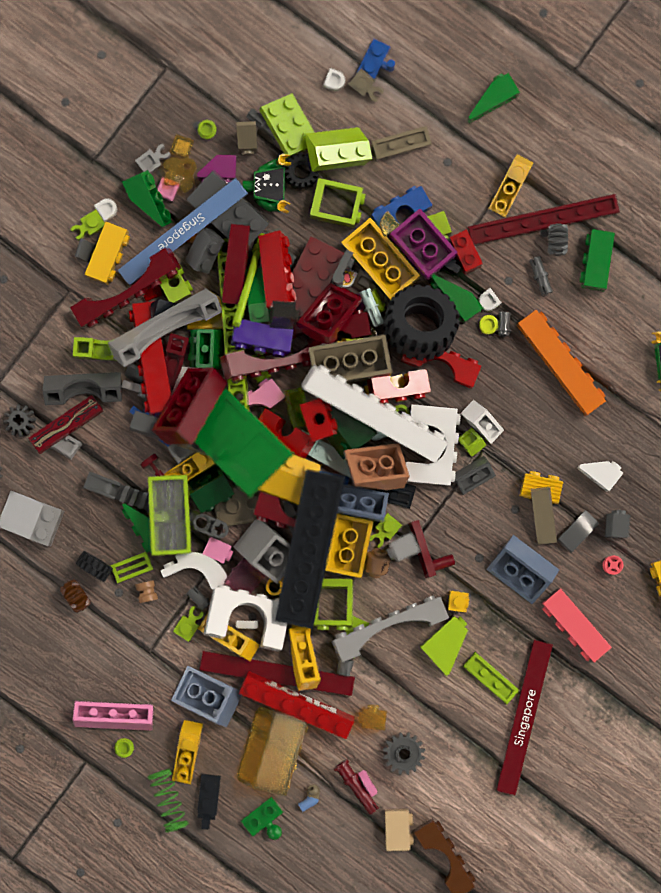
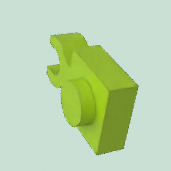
M94 210L80 219L83 223L82 225H74L71 231H81L80 235L76 237L79 241L81 238H84L87 232L92 236L102 230L105 223L98 211Z
M387 513L384 522H380L375 527L379 533L373 534L370 537V541L376 537L379 538L380 543L377 547L380 548L384 544V538L387 537L391 540L402 524Z
M195 606L190 608V616L187 618L183 615L173 630L174 633L190 642L200 626L195 622L204 616L203 611L199 616L193 614Z

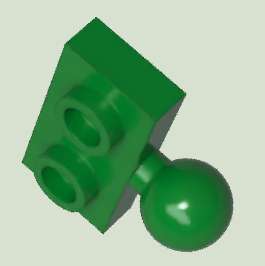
M271 797L241 822L252 836H255L266 827L268 838L277 840L282 835V829L272 822L283 814L284 811L274 798Z

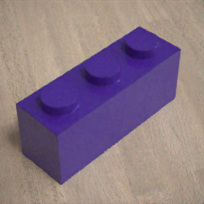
M242 320L240 327L233 326L230 346H235L237 350L251 349L258 354L272 353L275 357L283 358L288 356L290 352L293 329Z

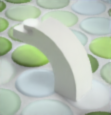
M197 552L177 554L175 557L178 563L175 564L174 561L163 565L165 569L161 570L163 577L166 578L186 568L197 569L205 575L211 590L219 587V585L230 582L225 570L216 560Z

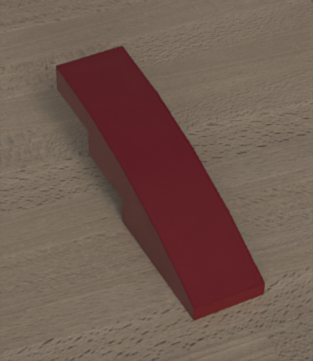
M231 224L222 303H239L245 283L250 225Z

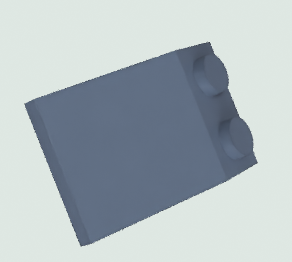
M187 666L171 701L216 724L227 727L242 695L239 694L240 690Z

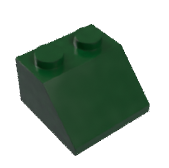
M218 465L188 482V491L201 513L213 510L215 505L230 500L232 495L235 494Z

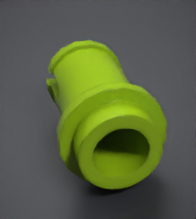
M377 289L371 290L376 304H379L377 306L379 312L385 311V303H382Z

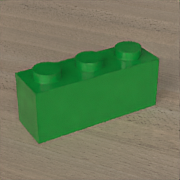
M592 229L590 234H586L585 245L588 248L587 253H584L582 258V264H585L584 272L581 271L579 283H582V288L603 292L607 289L615 232Z

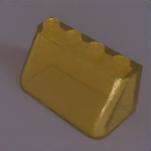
M259 707L255 712L238 769L237 777L239 782L256 790L286 796L291 786V778L296 769L297 758L302 749L304 734L307 732L308 723L286 713Z

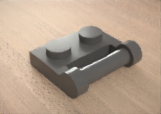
M346 249L333 275L332 284L340 288L343 286L344 274L346 271L350 272L354 264L353 252Z

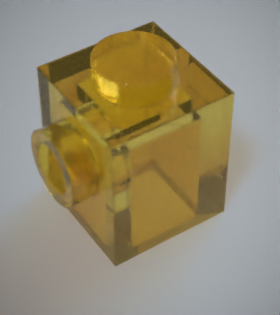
M368 704L367 708L363 707V712L359 711L358 723H362V728L385 730L387 710L379 709V705Z

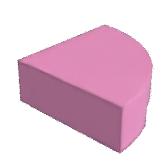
M364 770L359 772L358 774L370 795L373 797L378 794L367 772Z

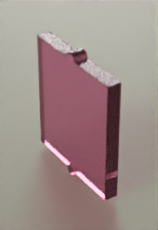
M243 558L232 569L231 574L224 583L235 591H248L250 595L255 588H258V584L266 575Z

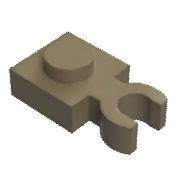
M362 69L357 72L349 83L352 88L363 96L368 92L371 100L375 102L378 98L374 95V92L379 91L381 94L384 92L382 87L373 85L376 80Z

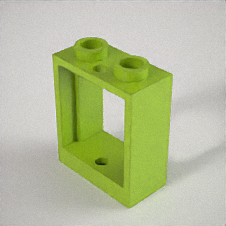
M318 178L310 218L355 228V224L360 223L362 212H358L359 206L364 205L366 194H363L362 187ZM325 187L357 194L351 219L320 212Z
M323 579L322 589H347V620H319L318 603L314 627L321 631H327L329 627H337L338 631H348V627L353 628L354 581L353 579Z

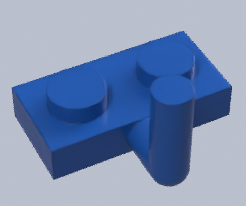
M373 38L358 71L362 69L374 79H376L380 68L393 72L395 61L392 59L388 62L384 61L391 46Z

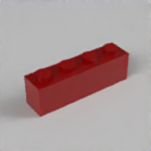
M280 230L259 235L266 306L273 313L295 308L296 293L292 286L294 276L290 270L292 259L288 253V247H290L289 239Z

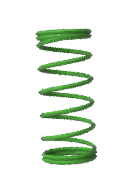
M171 769L162 770L147 777L148 780H153L164 775H167L164 778L152 783L150 785L151 787L173 783L171 786L154 794V797L165 794L177 793L171 798L157 804V807L174 803H180L171 810L161 814V817L177 813H183L178 818L163 825L164 827H166L165 832H171L182 827H185L189 824L188 821L175 822L176 820L183 817L185 815V812L178 811L169 813L178 808L182 804V802L175 801L165 803L176 797L179 793L177 791L162 793L171 788L172 786H174L175 782L168 781L158 783L172 774V772L170 771Z

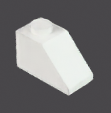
M474 400L460 413L491 444L504 431L488 410Z
M609 461L587 463L577 467L579 471L606 492L611 490L623 474L620 471L621 467L614 461L611 463Z

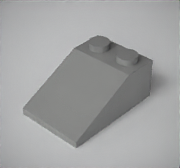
M10 491L0 517V528L51 547L65 511Z

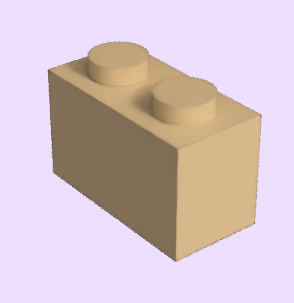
M385 809L386 851L410 850V845H413V833H409V825H413L412 813L409 814L408 809Z

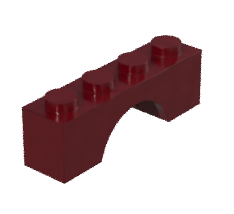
M260 492L254 511L257 520L268 523L269 519L276 521L275 525L286 528L287 525L294 527L296 519L287 516L280 506V499Z

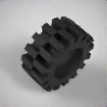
M299 153V155H293L291 159H288L291 165L285 166V177L289 185L291 184L293 188H298V190H302V188L306 190L317 182L319 171L312 172L308 154L302 155V153ZM298 165L307 166L309 169L308 176L298 178L294 173L295 168Z
M86 551L82 552L75 563L85 572L103 582L106 581L113 570L105 562Z

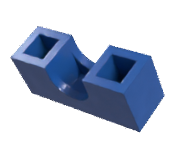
M413 186L406 191V195L402 197L398 195L392 198L387 206L383 207V205H380L373 210L374 213L371 215V218L385 235L389 234L391 229L400 225L396 219V213L400 209H408L413 214L418 209H421L424 213L432 209L433 205L422 186L418 188Z

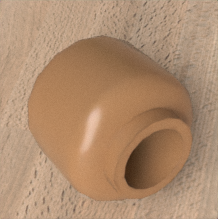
M374 548L366 554L364 569L369 573L370 577L380 578L388 573L391 558L387 551Z

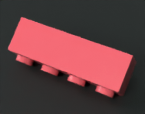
M558 588L541 603L544 606L542 608L543 612L549 618L552 616L557 621L555 625L561 632L566 631L569 635L567 638L574 647L579 646L582 650L580 654L587 662L591 660L595 663L612 648L561 588Z

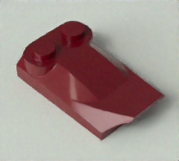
M329 283L297 321V325L305 335L323 344L334 343L337 339V333L362 302V298L343 287L340 288Z

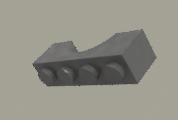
M121 372L44 376L42 391L45 405H63L68 399L79 394L96 395L102 402L122 401L123 392Z

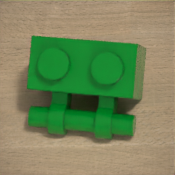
M215 329L191 330L190 337H188V343H190V354H188L187 359L189 360V367L222 369L220 357L224 353V331Z

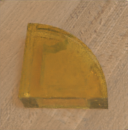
M389 211L380 220V229L384 237L400 225Z

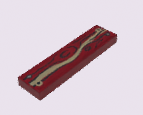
M91 395L28 437L37 452L41 454L102 413L103 409Z

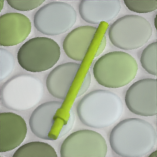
M257 239L252 249L253 256L232 323L235 327H240L261 256L259 239Z

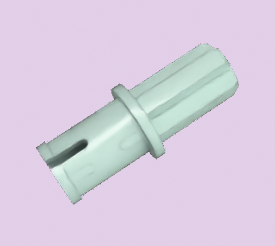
M371 289L359 292L366 307L364 310L368 312L373 326L382 325L384 321L377 307L379 304H376Z

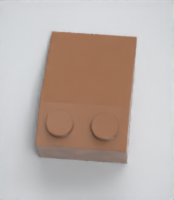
M399 443L344 451L354 486L381 490L399 489L405 487L410 477Z

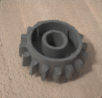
M399 732V737L396 738L395 735H392L393 740L386 741L389 746L383 748L387 752V754L383 755V758L389 759L386 765H392V772L398 769L399 775L402 774V771L409 775V770L411 769L416 772V765L422 767L419 761L420 759L425 760V756L421 755V753L425 752V748L419 747L423 743L422 741L416 742V735L411 738L409 732H407L406 736ZM406 748L409 750L410 753L407 758L399 756L401 749Z

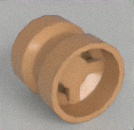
M154 580L135 585L140 595L138 597L139 603L158 599L157 593L154 591Z

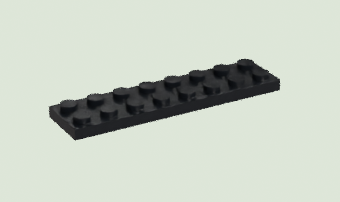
M306 469L275 617L277 622L310 629L314 627L345 480L344 476Z

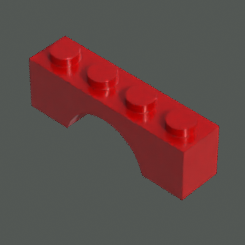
M453 351L449 353L444 352L440 357L435 356L434 359H431L446 363L453 372L455 383L470 389L474 387L481 368L477 360L472 358L462 359L460 354ZM404 354L401 362L419 369L424 363L431 360L423 358V361L416 360L414 357L410 359Z

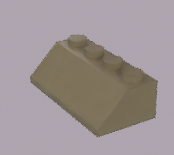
M385 335L309 347L311 368L313 364L318 367L323 365L330 370L329 373L333 376L338 374L347 380L346 383L368 380L371 377L391 376L392 374Z

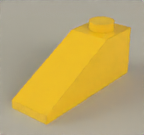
M208 613L198 628L203 633ZM229 625L223 639L211 637L251 661L260 644Z
M309 628L289 629V637L298 691L317 688L320 676Z

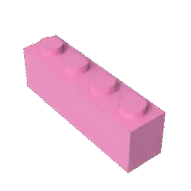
M75 702L73 722L75 727L152 731L154 710L153 705Z

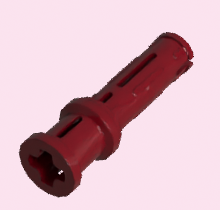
M345 759L334 767V771L339 773L344 780V785L351 788L368 814L371 815L379 809V806H377L359 781L358 773L354 772L350 767L348 759Z

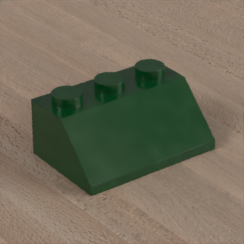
M331 404L332 411L330 413L332 419L335 418L338 429L336 430L337 434L326 438L344 460L346 459L345 450L361 448L378 433L373 427ZM319 413L316 416V421L319 424H323L325 418Z

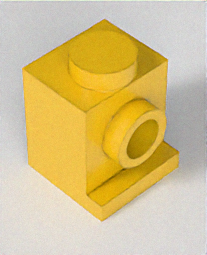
M449 591L447 610L466 612L469 604V593Z

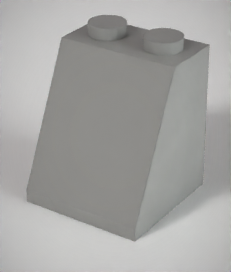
M256 518L233 547L248 562L278 584L284 576L291 544L265 522Z

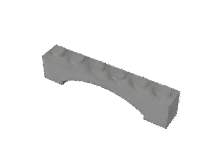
M205 288L108 342L114 359L125 367L141 358L140 354L163 335L184 325L200 320L207 321L222 312L218 298Z
M434 595L423 599L424 603L419 606L417 603L406 606L407 610L400 613L399 610L389 613V618L382 620L379 617L370 621L372 624L370 626L364 627L363 624L353 628V633L347 635L346 632L335 635L336 640H333L332 644L340 663L359 656V650L367 640L386 627L403 622H424L428 626H432L448 619L449 616L441 597L435 599Z

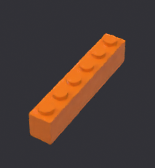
M536 309L516 326L584 416H587L606 402L604 399L606 396L600 388H596L593 385L594 380L588 372L584 373L581 369L582 364L578 358L571 356L569 346L559 340V334L556 329L549 327L546 323L548 319L543 312H538Z

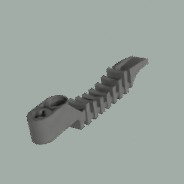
M89 471L83 488L115 500L117 499L123 503L126 502L128 505L136 506L150 513L148 493L140 492L138 489H132L130 486H124L119 482ZM185 509L176 510L177 521L185 520ZM189 509L190 528L216 538H224L228 534L229 529L225 522ZM200 517L206 518L208 522L207 526L202 529L196 525V521ZM224 525L225 533L217 535V531L214 530L215 526Z

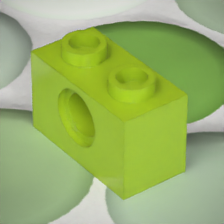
M183 269L178 270V274L173 277L180 281L177 287L169 285L171 279L166 278L161 281V287L169 302L178 304L192 296L190 293L193 290L188 280L184 281L181 276L184 274Z

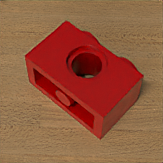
M467 229L449 237L448 242L458 252L456 259L464 275L482 267V260Z
M318 398L300 404L312 442L337 434L338 425L335 418L332 419L330 403ZM319 413L325 418L323 424H319L316 421V416Z

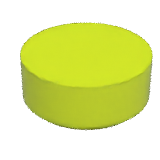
M486 315L481 318L479 329L486 335L493 334L498 329V320L492 315Z

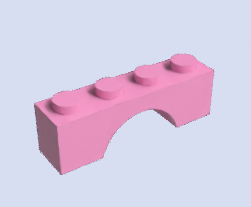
M267 379L263 380L258 384L259 388L256 391L250 390L248 392L249 407L259 405L272 410L286 399V396L273 379L269 381Z

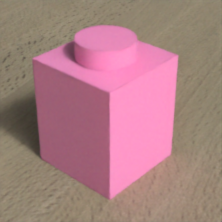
M210 536L202 554L224 564L225 561H230L234 551L231 550L232 546Z

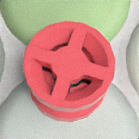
M615 555L606 557L602 563L603 570L610 575L620 573L624 566L622 559Z

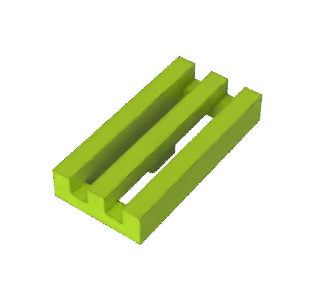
M146 552L110 565L113 568L112 571L117 583L154 570ZM142 557L145 558V561L139 562L137 564L121 569L119 571L116 570V567L122 566L124 564L140 559ZM145 564L148 566L145 569L119 578V575Z

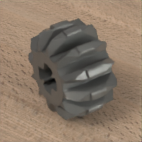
M561 223L551 224L548 228V253L555 256L566 255L568 251V227Z
M17 404L16 411L13 407H10L9 409L12 413L5 412L4 414L6 417H9V419L3 420L4 424H9L5 428L6 431L12 430L11 435L13 436L18 432L19 437H23V431L29 435L30 431L28 428L35 429V426L31 424V422L36 421V418L31 417L34 411L27 412L28 406L26 405L22 409L21 405ZM19 416L24 419V422H21L22 425L16 423V419H19Z

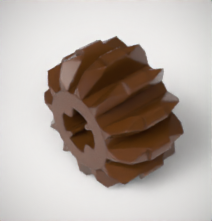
M72 579L60 588V592L74 612L83 611L90 605V599L77 580Z

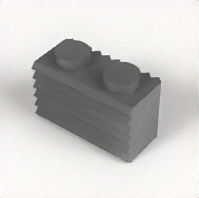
M204 227L198 232L185 260L194 270L210 273L224 240L215 230Z
M614 510L611 514H607L605 537L628 538L630 533L629 525H631L629 518L631 516L626 514L624 510Z

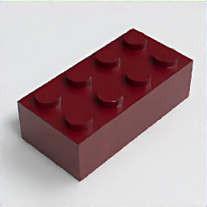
M310 237L292 272L294 276L292 286L296 293L295 308L284 311L300 319L326 286L332 283L333 275L344 252Z
M187 368L153 426L152 431L165 444L192 445L200 429L205 424L208 415L213 410L216 401L223 393L227 381L214 368Z

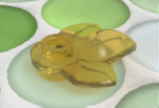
M173 157L163 163V166L168 170L164 178L165 185L173 186L180 184L183 193L188 192L195 183L193 174L197 168L193 159L186 157L180 160ZM189 164L191 168L186 170L183 166Z

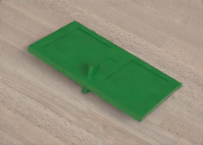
M224 389L223 393L219 396L213 410L208 415L205 424L194 441L249 497L293 456V453L227 389Z

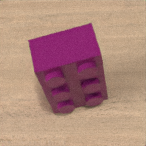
M418 209L390 233V238L426 280L430 279L455 258L458 253L421 209Z

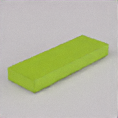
M476 652L463 665L467 671L505 704H508L519 692L517 687Z

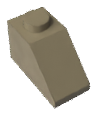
M256 121L236 122L239 153H242L244 156L258 153Z

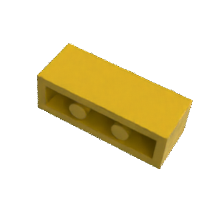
M105 222L85 272L87 278L109 285L110 281L113 282L116 271H114L116 264H120L123 258L122 249L128 245L130 240L127 229Z

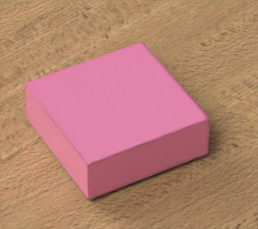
M162 177L157 190L161 193L163 199L173 202L180 184Z

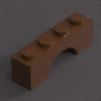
M432 818L414 829L413 832L424 850L437 849L448 857L450 869L444 881L451 893H467L475 888L473 882L476 879L470 870L466 872L463 865L466 863L461 855H456L452 850L455 846L449 837L445 838L442 834L445 830L439 820L435 822Z

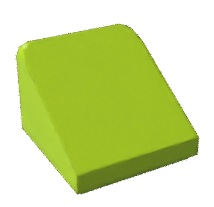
M472 427L458 439L459 443L471 457L486 446L482 437Z

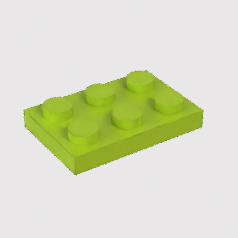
M292 93L261 106L259 111L284 154L292 157L307 150L305 134L315 132Z

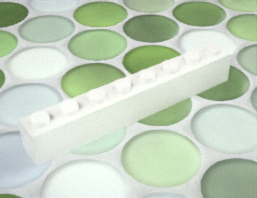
M313 364L302 383L304 389L434 463L438 461L448 444L442 433L436 430L434 433L428 430L429 427L421 421L417 424L412 421V417L407 413L402 412L400 414L396 412V408L387 402L385 405L382 404L377 396L371 393L367 395L362 392L363 389L358 385L353 384L351 386L346 383L347 380L338 374L333 376L329 373L330 370L323 365L318 367Z

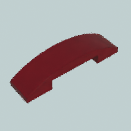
M170 333L165 351V363L171 394L183 367L189 338Z

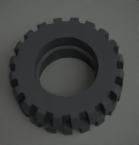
M414 285L413 288L408 286L403 291L399 290L389 302L383 322L384 335L387 340L390 339L389 344L392 348L396 347V351L399 354L404 353L410 359L414 357L416 360L423 361V358L431 360L435 356L440 357L453 343L460 323L459 312L455 310V303L453 301L450 302V297L446 293L442 294L440 289H432L429 285H425V287ZM414 313L426 315L434 321L437 329L430 332L416 330L409 325L405 316Z

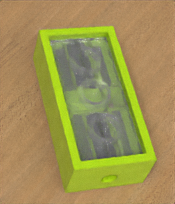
M187 475L148 477L152 555L191 553Z

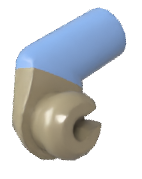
M314 784L309 785L307 788V799L298 803L303 812L316 805L319 801L320 789Z

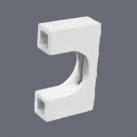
M411 405L410 416L412 421L417 424L421 421L428 427L438 430L445 436L444 439L448 444L443 456L436 463L406 462L410 475L407 482L450 486L451 482H455V471H452V465L457 461V452H454V444H458L459 433H456V425H460L461 414L457 413L458 409Z
M219 585V588L215 587L212 592L203 635L223 639L226 635L232 610L238 606L247 605L258 610L264 621L260 648L279 652L282 650L287 623L275 621L279 598H275L274 601L267 599L268 596L263 594L253 596L249 595V592L245 590H238L236 592L231 591L228 586Z

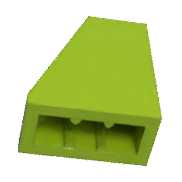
M455 616L450 618L420 646L446 676L450 674L468 632L465 628L468 624L460 616L458 618Z

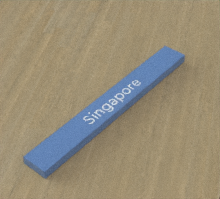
M235 178L118 269L119 273L131 285L148 268L151 262L149 257L163 248H170L173 252L248 193L237 178Z

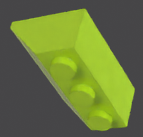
M359 127L305 134L312 172L366 165L372 160L369 140Z

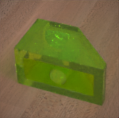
M303 387L285 390L286 410L291 430H294L295 427L298 429L307 427L300 404L306 403Z

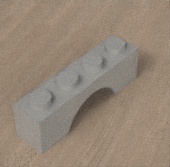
M412 533L388 544L389 548L386 549L391 560L395 559L396 562L420 551Z

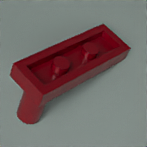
M419 520L408 523L410 532L420 550L417 554L425 578L435 576V571L455 565L452 554L432 560Z

